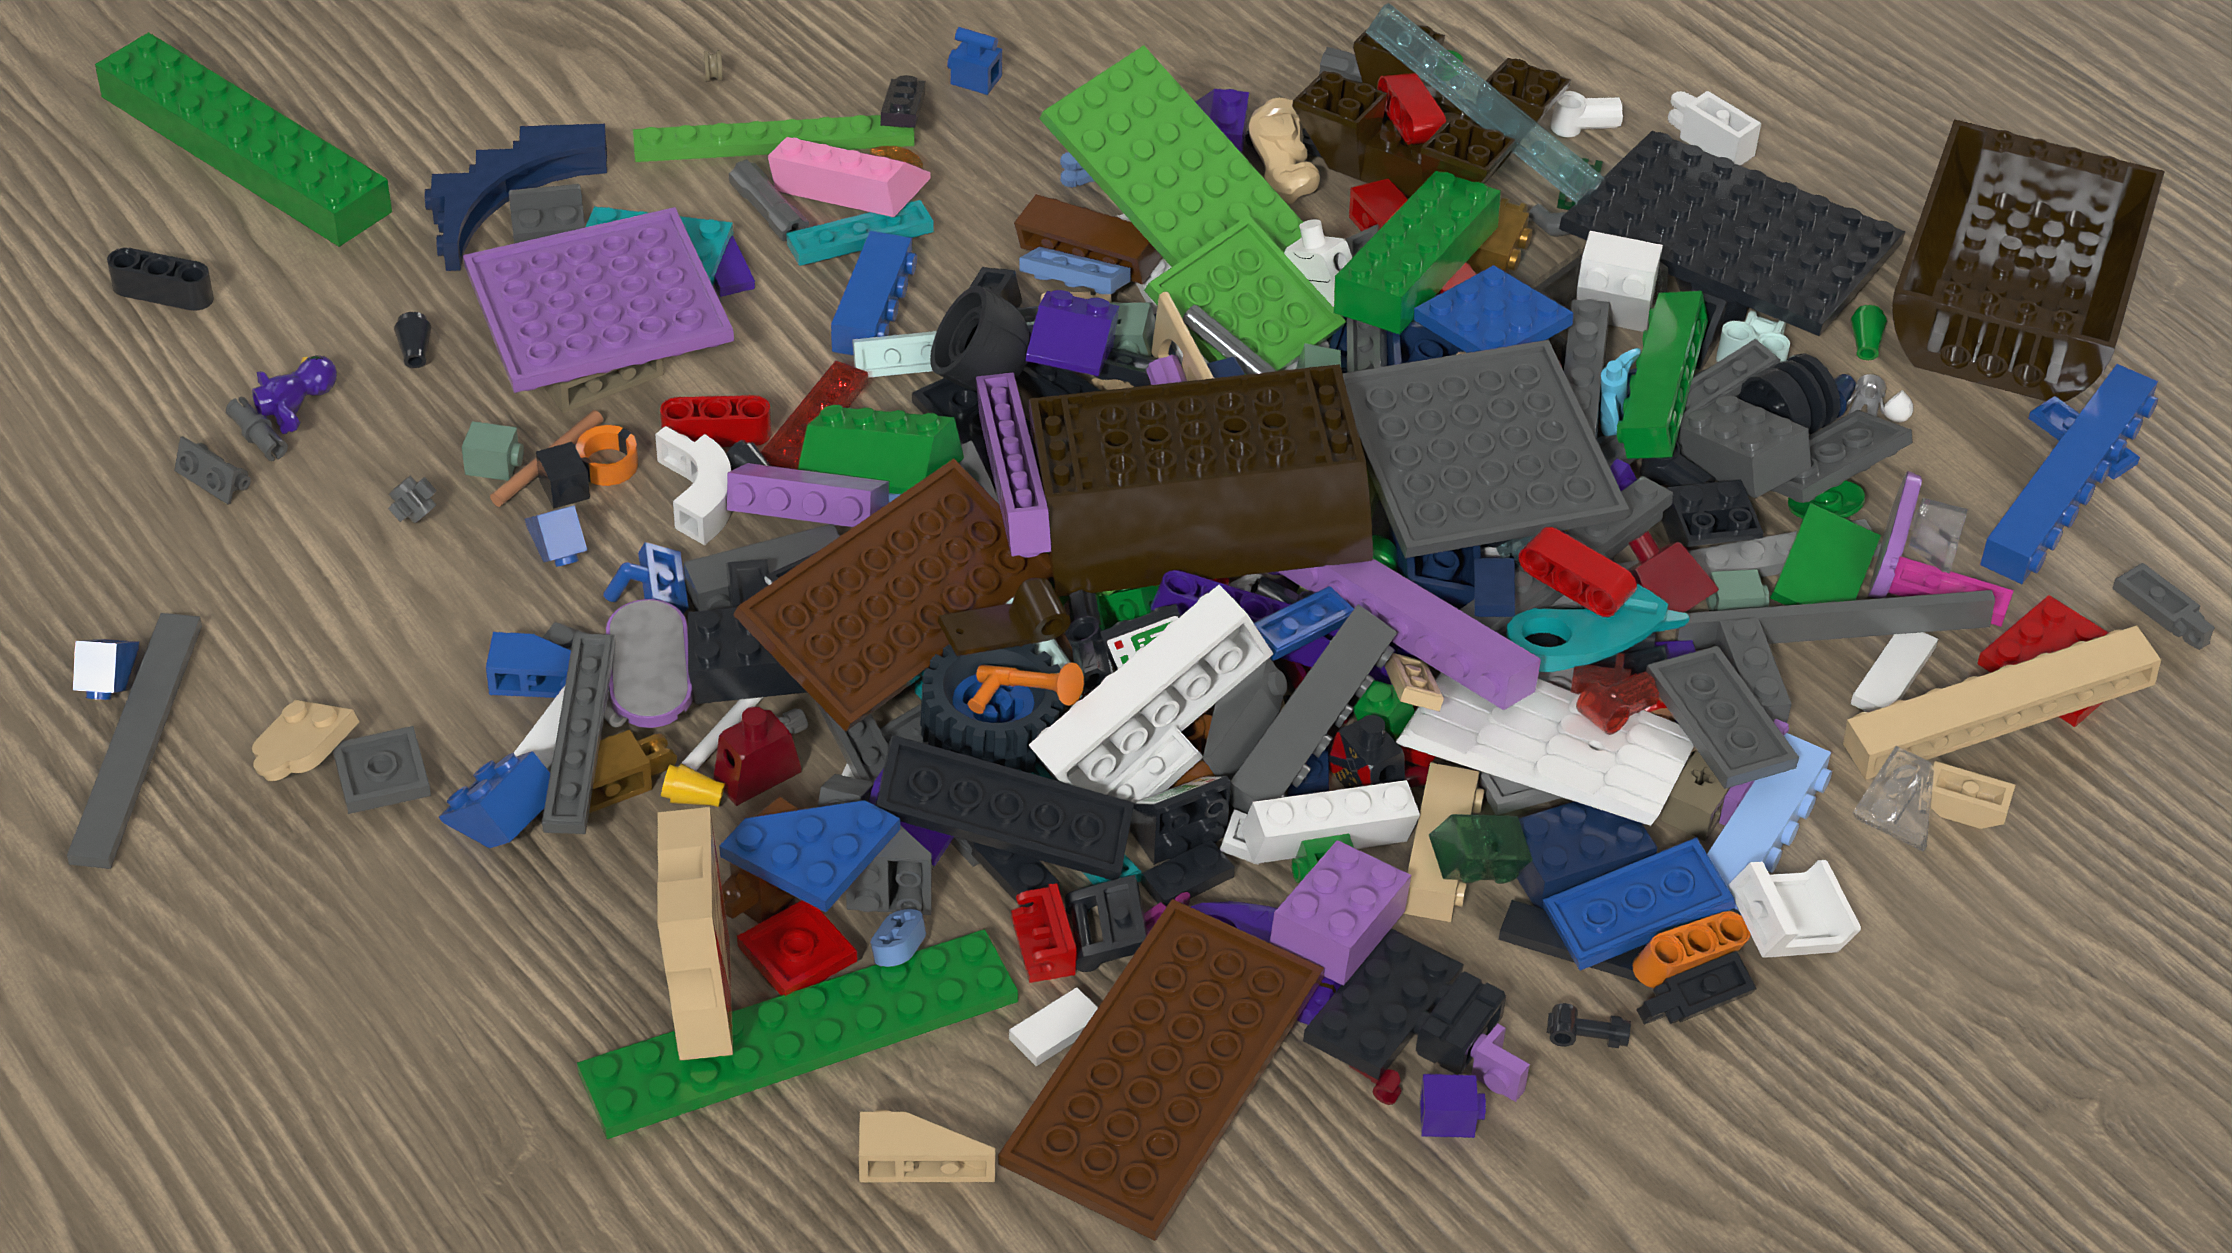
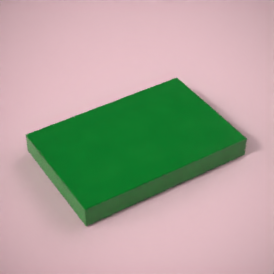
M1810 503L1805 511L1770 599L1785 606L1856 600L1881 535Z

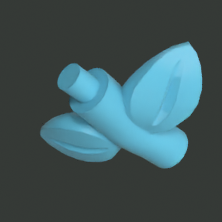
M1639 348L1625 352L1616 360L1608 362L1607 367L1601 372L1599 422L1601 431L1605 436L1617 435L1618 421H1623V403L1627 397L1628 373L1635 360L1641 354V349Z

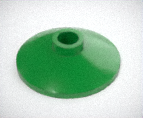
M1843 481L1841 485L1828 489L1809 502H1796L1788 497V508L1795 516L1803 519L1806 509L1812 503L1842 518H1846L1857 513L1864 506L1865 493L1857 484Z

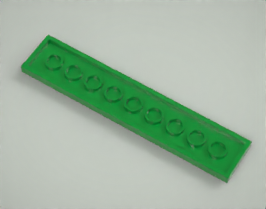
M983 929L916 951L908 961L900 965L885 967L876 964L794 991L787 996L782 995L733 1011V1055L680 1060L675 1031L577 1062L578 1074L606 1139H610L1017 1003L1018 990L986 930Z

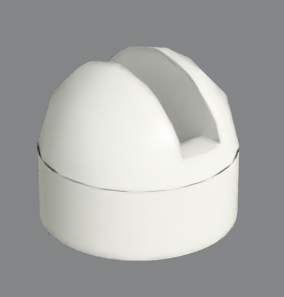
M1903 390L1898 392L1884 405V415L1893 422L1901 423L1906 421L1913 413V403L1909 396Z

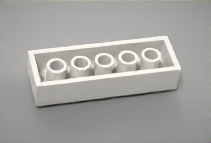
M1218 585L1212 591L1203 595L1180 618L1172 621L1149 644L1140 648L1117 671L1108 675L1086 697L1073 704L1070 710L1054 724L1041 731L1029 746L1056 781L1101 792L1174 725L1182 732L1271 657L1273 652L1248 614Z

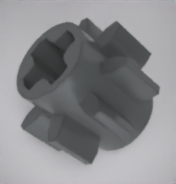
M410 475L388 494L395 501L388 509L399 522L409 517L415 524L436 506L430 497L437 490L425 477L416 482Z

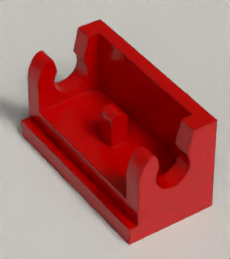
M1049 884L1047 888L1029 890L1016 896L1017 904L1034 903L1029 907L1011 910V920L1029 983L1074 976L1076 973V945L1058 884Z

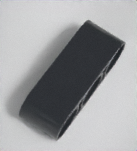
M133 248L116 249L107 257L113 291L117 295L191 311L203 310L213 303L214 297L209 270L201 262Z

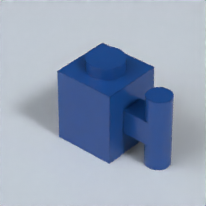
M958 27L955 33V40L962 43L957 49L951 51L947 62L948 69H951V84L988 95L1002 77V49L997 47L998 38Z

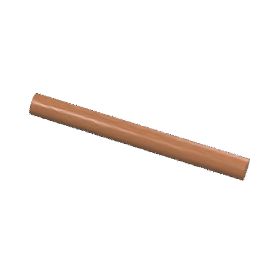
M593 410L548 448L568 442H573L576 445L578 438L585 431L603 422L602 415L598 411ZM536 458L490 495L491 501L496 506L501 507L538 476Z

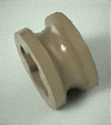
M717 50L715 54L704 51L706 82H710L712 78L723 81L721 50Z

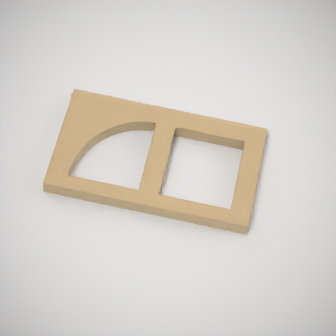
M1168 292L1161 293L1158 298L1151 353L1155 358L1169 356V347L1173 341L1183 353L1182 369L1187 381L1214 378Z

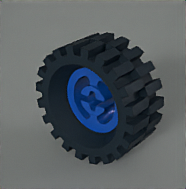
M1034 644L963 656H956L951 645H947L943 648V657L935 654L930 660V669L926 668L923 675L920 718L923 742H928V745L1016 770L1021 769V771L1027 773L1034 772L1035 761L1042 766L1044 764L1030 748L1029 744L1038 737L1041 731L1050 727L1064 715L1065 705L1059 700L1057 692L1025 686L1000 685L982 714L973 712L968 707V701L974 697L983 684L976 677L977 669L982 664L1048 674L1060 673L1061 668L1058 664L1051 666L1052 657L1047 652L1043 651L1036 655V645Z

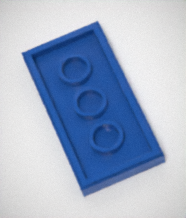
M1696 837L1543 899V907L1576 966L1581 971L1645 945L1659 933L1735 908V899Z

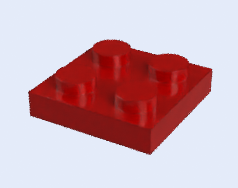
M803 900L737 935L738 948L781 996H787L794 991L818 984L857 962V950L820 909Z

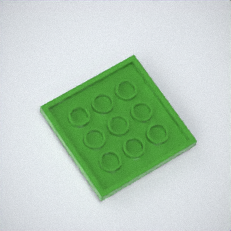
M1250 215L1149 282L1144 290L1157 306L1159 295L1163 292H1168L1182 318L1191 306L1198 305L1277 371H1283L1299 360L1304 343L1318 346L1339 331L1346 323V320L1341 315L1333 313L1334 307ZM1187 326L1199 351L1209 363L1226 359Z

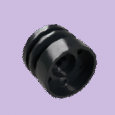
M1806 353L1795 354L1786 361L1779 362L1773 368L1765 369L1748 378L1742 383L1739 394L1740 400L1756 407H1761L1782 418L1790 419L1792 422L1808 428L1809 434H1813L1820 428L1830 425L1837 419L1840 411V395L1835 380L1828 369L1817 358Z

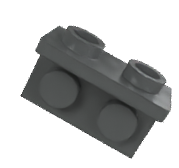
M579 184L509 191L514 244L585 228L581 186Z

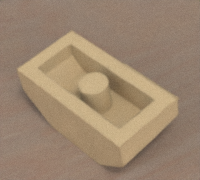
M1935 761L1923 801L1942 818L1983 829L2004 824L2016 785Z

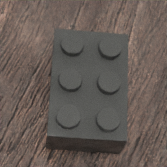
M1736 396L1720 397L1715 403L1701 410L1691 412L1681 421L1676 440L1680 446V454L1715 477L1718 482L1741 479L1747 495L1753 498H1757L1811 469L1808 428L1794 423L1790 419L1768 412L1761 407H1756L1742 401Z

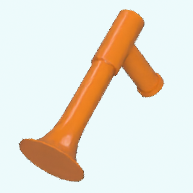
M1073 662L1065 664L1060 673L1051 674L982 664L977 669L976 677L983 684L974 697L968 701V707L973 712L982 714L1000 685L1052 690L1057 692L1059 700L1064 705L1070 706L1079 700L1083 692L1084 676L1078 664Z

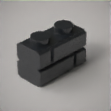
M1465 971L1459 974L1453 984L1445 982L1436 996V1007L1431 1013L1424 1010L1415 1024L1413 1032L1418 1035L1415 1050L1417 1054L1434 1064L1438 1062L1442 1068L1456 1075L1462 1074L1473 1059L1470 1054L1478 1037L1483 1033L1488 1035L1502 1019L1506 1001L1505 992L1489 983L1483 984L1481 979Z

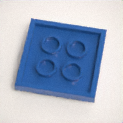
M1493 265L1415 307L1414 321L1466 353L1546 340L1573 325V312Z

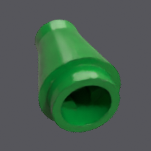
M1863 305L1855 310L1850 323L1857 348L1856 354L1858 358L1869 361L1876 359L1879 355V347L1887 325V318L1883 310L1878 306Z

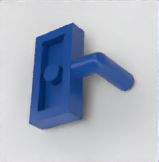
M645 542L638 552L640 565L629 562L623 563L603 593L608 601L617 602L630 580H636L643 584L644 599L667 602L679 609L684 615L688 609V600L681 552Z

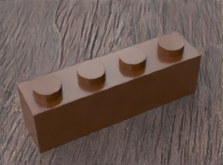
M1035 194L1014 222L1022 249L1032 251L1038 247H1043L1130 268V281L1144 284L1163 258L1132 222L1117 216H1109L1092 211L1086 207L1061 202L1054 198L1051 199Z

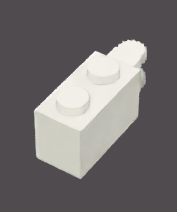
M1682 91L1672 94L1671 104L1674 106V109L1669 111L1668 120L1671 125H1674V127L1681 131L1680 138L1690 145H1696L1703 151L1717 157L1729 158L1734 164L1742 165L1755 156L1761 127L1759 121L1709 91H1706L1697 98Z

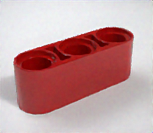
M1416 73L1380 76L1377 90L1387 93L1384 111L1408 145L1426 143L1446 122L1443 111Z
M761 396L674 397L665 400L660 407L661 429L667 426L675 432L687 436L693 442L705 434L718 443L720 447H732L740 440H745L747 443L753 442L758 446L768 442L772 435L769 401Z
M1553 527L1543 528L1519 553V562L1525 572L1602 617L1613 616L1637 590V583L1631 572Z

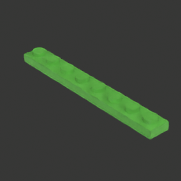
M857 115L854 117L837 118L822 117L819 119L802 120L787 119L784 121L767 122L753 121L732 124L683 125L680 127H648L645 129H633L635 162L768 155L786 137L798 138L818 144H827L846 150L914 146V129L909 127L880 126L881 115Z

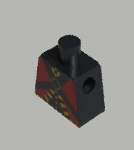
M1367 715L1341 728L1336 733L1328 759L1329 770L1346 789L1405 781L1403 750L1386 732L1385 722L1381 717Z

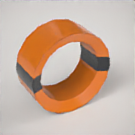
M615 425L595 426L585 431L578 438L575 448L587 469L588 482L602 486L617 485L629 480L636 473L638 467L637 443L635 436L627 429ZM606 449L618 450L626 454L622 460L610 464H599L588 459L593 453Z

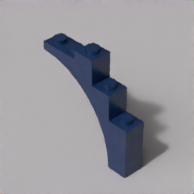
M605 123L520 126L519 140L513 141V149L476 150V164H469V173L432 174L431 188L425 189L426 210H432L434 224H438L439 233H443V235H437L436 244L438 257L444 256L446 271H461L463 255L473 234L491 214L509 202L510 190L537 188L554 181L572 177L607 173Z

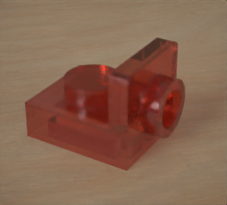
M1616 654L1614 668L1594 665L1574 666L1571 693H1588L1618 705L1620 692L1628 693L1631 669L1623 668L1625 654Z

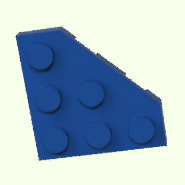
M865 800L745 818L719 846L720 857L812 906L827 912L900 830V818Z

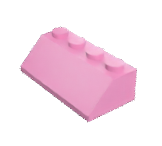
M786 137L768 155L774 186L778 192L895 217L931 178L930 172L906 162L864 154L854 150L836 148L827 144L813 143L798 138Z

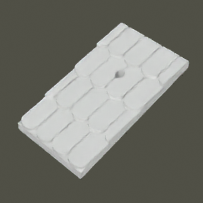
M1442 672L1435 679L1444 697L1440 712L1418 706L1396 741L1399 745L1650 826L1659 816L1694 747L1679 724L1642 709L1637 713L1588 693L1576 694L1537 679L1536 690L1533 694L1502 710Z

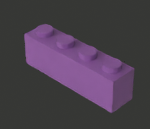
M746 463L727 473V510L854 527L887 505L889 500V481Z

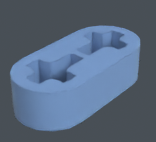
M904 909L896 911L885 918L871 938L873 957L877 965L885 967L903 964L913 956L926 936L921 911Z

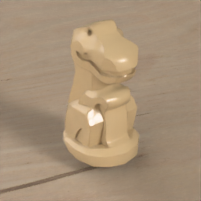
M1274 98L1253 112L1249 120V135L1254 148L1265 165L1264 179L1286 203L1292 204L1298 197L1313 193L1317 189L1320 175L1314 164L1305 161L1307 159V149L1303 144V128L1305 127L1292 107L1293 100Z

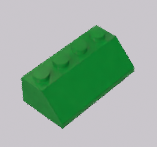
M830 405L823 408L820 414L807 425L798 470L889 481V493L903 494L952 459L960 463L964 459V454L954 417L937 416L934 413L920 415L905 413L902 410L886 412L875 411L872 408L852 409L842 408L840 405Z

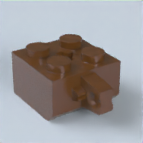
M778 797L756 817L797 811L799 809L783 798ZM730 862L731 876L722 885L726 916L734 919L744 913L757 923H761L787 909L790 902L796 898L792 894Z

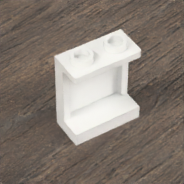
M1818 860L1804 873L1769 875L1763 862H1750L1727 886L1735 899V903L1762 958L1839 952L1861 930V926L1827 860Z

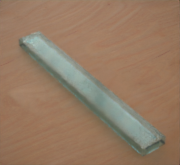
M1390 3L1382 7L1366 31L1375 41L1481 127L1488 130H1498L1505 136L1516 139L1515 146L1511 151L1575 203L1586 193L1591 194L1592 191L1599 187L1604 177Z

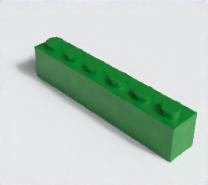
M1702 291L1658 293L1655 307L1649 310V329L1643 331V350L1636 359V374L1630 377V396L1626 397L1623 403L1624 418L1623 421H1618L1617 439L1619 444L1624 443L1627 459L1672 457L1708 322Z

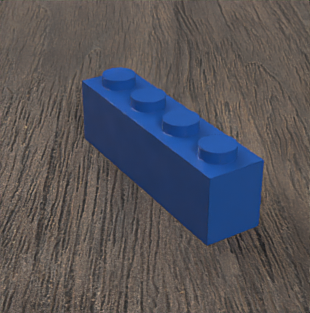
M875 231L869 232L831 323L832 352L854 355L852 339L889 335V322H895L897 318L899 298H904L907 292L908 275H914L916 270L917 254L912 253V238Z

